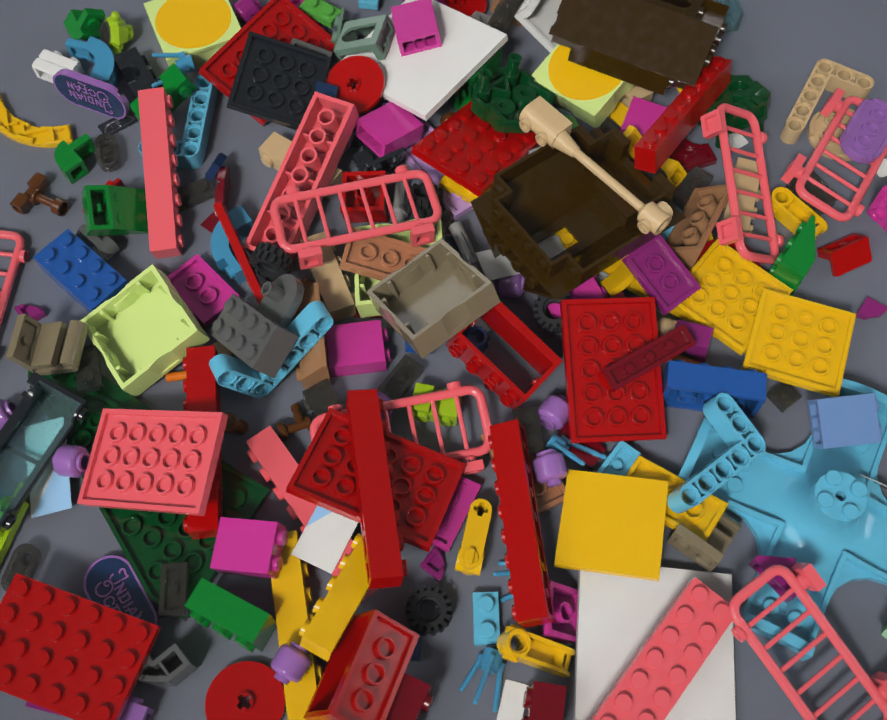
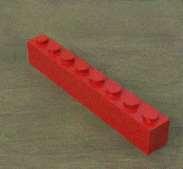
M721 56L712 57L708 68L703 67L695 86L686 85L635 144V169L654 174L660 169L697 124L700 117L707 112L730 84L732 60L724 59Z
M215 345L186 348V357H183V368L186 371V378L183 379V390L186 393V400L183 401V411L221 412L220 385H218L209 367V361L219 354ZM222 445L205 516L187 515L183 519L184 531L192 539L217 536L220 517H223Z
M377 389L347 390L346 409L368 589L401 586L403 577L407 576L406 560L401 559L400 551H403L404 543L403 536L398 535L397 526H400V514L398 510H394V502L397 500L396 488L391 487L390 479H393V466L388 464L387 457L390 456L389 441L384 440V435L387 433L386 420L381 419V413L384 411L383 399L378 398Z
M518 419L491 425V435H488V443L493 450L494 458H491V465L497 476V481L494 482L496 494L500 498V504L497 506L504 526V529H501V537L507 548L504 560L507 569H510L511 579H508V588L514 598V605L511 607L512 616L518 624L528 628L555 622L526 431L522 423Z

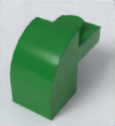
M71 9L63 23L68 34L75 40L88 41L90 36L99 39L101 35L98 29L106 15L101 9Z
M85 133L69 145L64 140L61 141L55 149L54 159L65 178L73 185L90 173L83 160L97 152V149L92 139Z

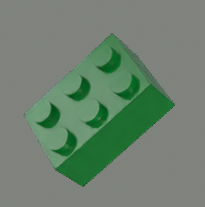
M204 578L200 579L185 604V607L191 611L189 616L195 622L206 628L213 625L211 628L217 634L228 640L235 637L234 641L239 646L252 653L255 649L260 652L264 650L277 627L276 621L269 613Z

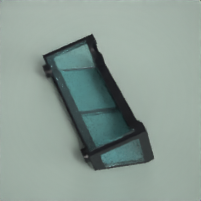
M33 372L26 381L31 384L28 392L24 391L21 394L23 399L0 430L1 533L13 526L17 519L15 514L51 463L56 450L63 445L78 421L82 422L89 412L87 409L89 405L86 400L36 372Z

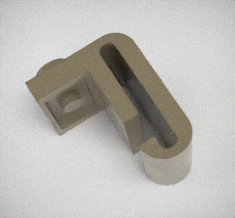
M18 314L6 358L28 371L36 372L40 375L76 372L79 369L89 326L78 320H70L68 328H66L67 324L62 321L41 324L27 314Z
M724 512L707 542L679 524L667 543L707 572H711L723 558L724 552L732 542L735 534L742 527V524Z

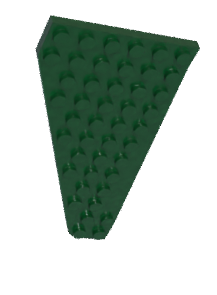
M82 359L76 372L41 375L86 400L88 403V415L82 422L78 421L66 442L67 445L85 447L89 454H91L103 408L152 410L131 394L122 390L121 387ZM28 371V379L32 374L30 371ZM49 392L39 400L50 421L64 417L65 425L77 409V405ZM222 460L223 517L253 520L271 493L270 489L242 474ZM99 507L149 599L182 620L187 621L191 611L185 607V604L200 579L204 578L212 583L218 574L217 571L210 568L216 537L192 539L184 531L183 519L187 517L185 514Z

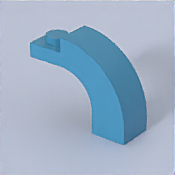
M91 36L87 42L71 38L67 39L65 45L71 57L95 64L89 75L90 77L107 82L116 88L118 87L120 71L111 49L103 41Z
M240 205L228 213L240 239L243 240L248 237L253 227V222ZM219 220L211 236V252L220 273L226 271L229 278H235L240 285L247 281L240 264L233 256L234 251Z

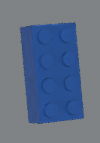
M69 229L65 230L33 257L42 271L88 313H91L103 302L117 295L128 284L125 278Z
M680 359L669 360L662 375L664 406L703 412V405L719 393H727L735 400L745 415L753 419L766 401L767 373H760L753 369L737 370L731 366L715 367L707 363H686V361Z

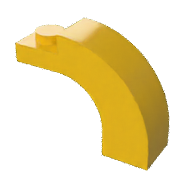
M629 125L623 135L631 142L627 157L633 162L634 146L641 139L642 135L636 127ZM668 158L655 174L646 172L652 180L654 176L662 173L676 189L687 175L682 165L671 158Z

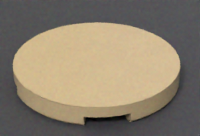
M848 108V110L852 113L855 112V110ZM819 111L812 117L807 128V136L814 149L820 142L836 112L832 111L826 118ZM845 114L841 123L846 126L851 117ZM838 127L833 136L840 140L843 129ZM830 140L825 148L826 150L844 161H852L843 152L839 144ZM824 153L822 154V156H824V157H826V158H829V159H831V160H834V159L830 158L829 156H827L826 154H824Z

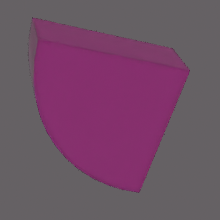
M867 296L856 317L863 320L879 318L887 311V307Z
M21 304L14 307L18 314H27L36 321L47 316L38 306Z
M434 546L420 564V568L440 583L445 572V562L440 550Z

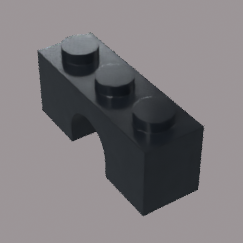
M133 47L113 56L125 82L129 83L128 85L135 99L138 97V90L153 89L151 85L155 83L156 75L152 67L147 68L149 64L144 53L140 54L137 48Z

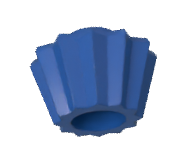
M470 326L463 333L483 354L484 350L489 348L488 341L490 338L487 335V331L483 330L481 326Z

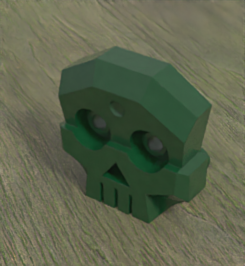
M518 53L509 54L506 67L500 66L493 71L487 68L479 70L478 79L472 81L471 111L485 123L489 122L495 131L502 133H525L519 126V116L525 106L539 96L552 105L555 96L553 92L534 82V77L523 69H519L522 57Z
M731 75L730 84L705 114L717 109L720 104L727 103L752 112L759 122L760 131L763 132L764 120L767 119L770 107V91L759 82L753 81L749 75ZM725 113L727 126L740 130L750 126L746 119ZM700 119V120L698 121V125H700V126L702 127V125H701V119ZM727 130V132H728V138H729V134H732V133H734V132H731V131H728V130ZM717 135L715 147L721 149L719 135Z

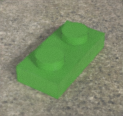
M304 0L298 6L309 18L331 29L334 26L335 16H340L341 9L323 0Z

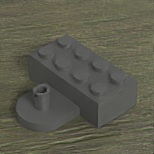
M291 274L281 275L273 283L270 281L265 282L261 288V294L264 297L258 307L232 293L209 332L210 335L252 369L272 378H275L299 337L287 327L302 302L304 287L301 280Z

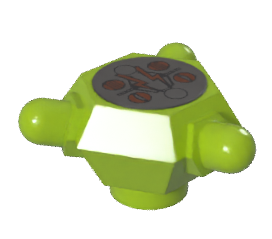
M113 11L111 16L103 22L101 30L103 31V38L107 46L112 49L114 56L122 52L123 46L128 41L133 40V28L130 24L125 23V20L120 17L119 12Z

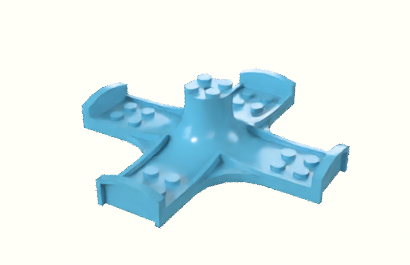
M847 379L842 380L839 396L875 393V398L879 403L878 420L882 426V442L828 449H813L811 434L804 445L791 452L772 454L764 451L712 493V495L729 503L727 510L745 522L755 537L759 555L795 558L796 563L812 564L826 583V586L819 592L806 591L823 614H825L829 600L835 590L847 582L870 580L887 585V499L882 494L880 485L873 481H878V467L887 444V395ZM706 418L703 419L698 427L696 438L678 474L679 477L688 480L728 448L727 444ZM859 474H862V475H864V476H867V477H869V478H871V479L863 478V477L859 476ZM766 583L744 601L740 613L748 623L780 596ZM796 596L788 603L785 601L780 603L751 629L771 640L807 609ZM809 615L777 643L798 653L816 638L820 627L813 617ZM813 647L799 660L805 661L811 658L816 647Z

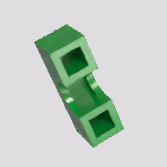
M175 63L159 76L168 95H171L173 100V108H170L171 113L197 89L186 72ZM137 97L129 106L140 120L139 100Z

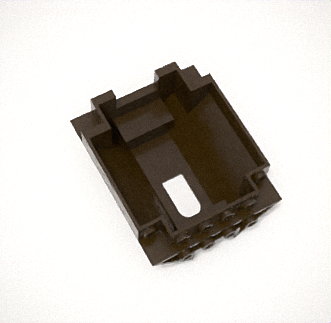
M562 0L557 11V19L553 26H551L549 34L553 35L552 42L571 48L568 61L664 95L666 89H671L672 86L684 89L687 84L695 86L703 67L708 68L727 27L725 20L729 6L714 0Z
M579 125L571 130L570 136L580 147L581 151L644 204L652 201L657 204L660 201H664L670 205L673 216L668 226L661 233L686 218L671 202L676 187L662 173L654 176L651 182L640 170L634 168V163L627 157L631 142L617 127L605 134L599 127L588 132L582 125ZM548 144L494 174L492 189L470 201L494 258L502 255L511 262L514 271L520 273L525 278L523 291L558 300L658 236H655L652 232L648 234L642 233L637 226L639 222L637 220L638 211L576 158H572L556 148L553 149ZM566 228L578 242L553 258H549L538 244Z

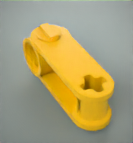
M777 187L773 190L771 201L774 218L794 235L801 222H807L812 215L815 216V240L819 234H823L828 230L826 221L788 188Z
M476 499L470 505L463 540L455 566V571H460L465 575L480 576L485 553L484 547L492 514V506L485 499ZM478 511L483 512L482 516L477 515Z
M515 624L506 626L505 631L499 635L497 648L503 659L513 663L518 661L550 674L569 678L570 672L568 669L571 656L575 655L574 649L525 631L526 628ZM512 637L517 641L515 650L511 646Z

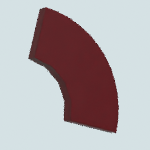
M221 166L216 178L220 183L217 182L215 203L221 201L228 211V195L231 188L229 166Z

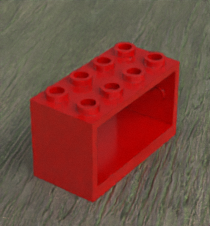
M500 301L499 304L483 314L481 318L540 374L524 392L463 335L478 319L453 336L446 346L454 358H460L466 364L465 368L482 380V384L486 389L491 392L494 391L500 397L499 400L507 408L511 407L514 410L536 391L563 360Z
M376 609L355 615L330 657L303 718L306 720H386L420 635Z

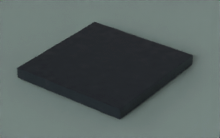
M249 31L226 108L297 130L314 95L316 82L325 83L331 58Z

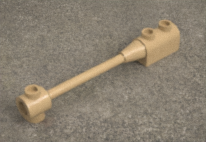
M541 96L525 106L519 116V126L525 133H528L530 130L536 134L535 139L540 146L544 147L548 144L551 148H556L570 157L576 158L638 211L637 220L639 222L637 226L642 233L648 234L652 232L656 236L668 226L673 216L670 205L664 201H660L657 204L653 201L644 204L584 154L570 136L573 123Z

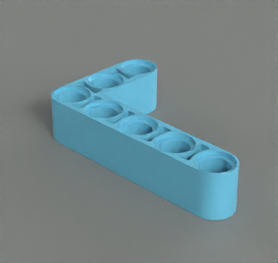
M199 75L194 82L197 89L191 96L182 140H176L177 145L174 147V153L177 155L178 166L175 168L197 169L204 163L217 91L216 87L202 75ZM141 141L138 146V150L143 158Z
M313 301L301 311L287 327L299 337L275 378L254 370L244 361L227 354L214 356L209 361V367L218 385L255 398L265 397L332 327L333 318L321 301Z
M719 393L703 405V413L727 444L728 448L668 495V506L675 513H683L699 505L766 449L764 438L735 400L727 393Z

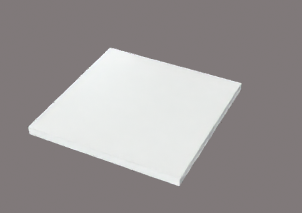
M405 0L402 4L417 0ZM435 0L431 1L442 47L402 57L395 33L386 58L383 60H377L372 50L348 54L343 58L359 55L373 59L380 66L385 77V89L382 97L425 121L508 41L507 34ZM391 13L388 17L390 18L391 22L393 23V18H392V13ZM373 31L366 38H371Z
M660 567L658 582L578 571L573 720H589L687 582L696 577L730 603L732 599V574ZM733 621L665 720H736L734 635L731 632Z

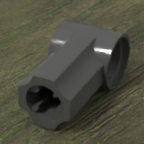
M85 224L78 228L76 236L105 262L120 251L118 245L109 236H87Z

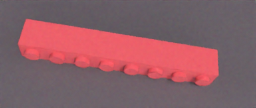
M164 87L138 90L150 252L156 259L182 256V248L185 247V241L180 231V227H183L182 215L179 214L181 197L177 193L180 180L175 171V167L178 166V159L174 153V147L177 145L176 138L172 134V127H175V121L170 111V108H173V100L171 95L167 94Z
M268 426L246 441L249 448L246 453L253 463L259 462L262 467L259 472L266 482L270 480L275 485L272 489L279 501L284 499L289 506L285 509L293 520L299 519L302 524L299 529L303 533L317 505L286 492V487L296 471L298 463L272 427ZM351 538L331 574L332 576L338 577L342 570L338 567L344 555H351L354 549L351 547L353 542ZM380 588L369 589L363 601Z

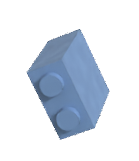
M875 393L807 400L813 449H828L882 442V426L878 420L879 403L875 398Z

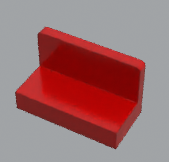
M852 233L817 249L819 258L830 261L832 275L835 277L872 261L869 237Z

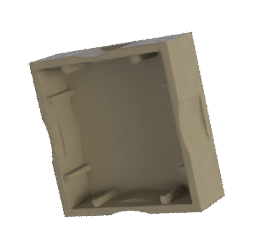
M442 238L415 256L407 265L391 273L366 291L379 314L422 359L500 303L493 283L474 266L466 263L459 253Z

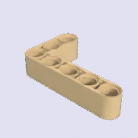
M820 59L816 63L780 133L781 140L789 145L797 143L824 89L834 93L839 87L845 91L844 98L857 96L865 100L874 86L872 77L829 59Z

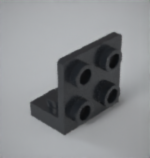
M402 147L387 155L378 157L370 148H367L352 155V159L358 171H385L387 169L388 171H393L396 167L400 166L406 150Z

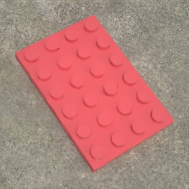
M103 408L77 504L91 507L205 516L228 415L223 412Z

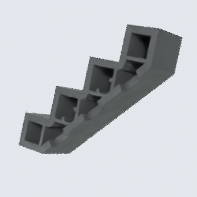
M174 643L157 658L150 652L136 684L177 686L198 668L184 649Z

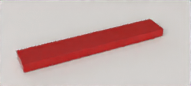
M219 201L213 204L214 210L259 305L264 297L261 294L262 284L255 269L249 263V256L243 247L244 245L226 207Z

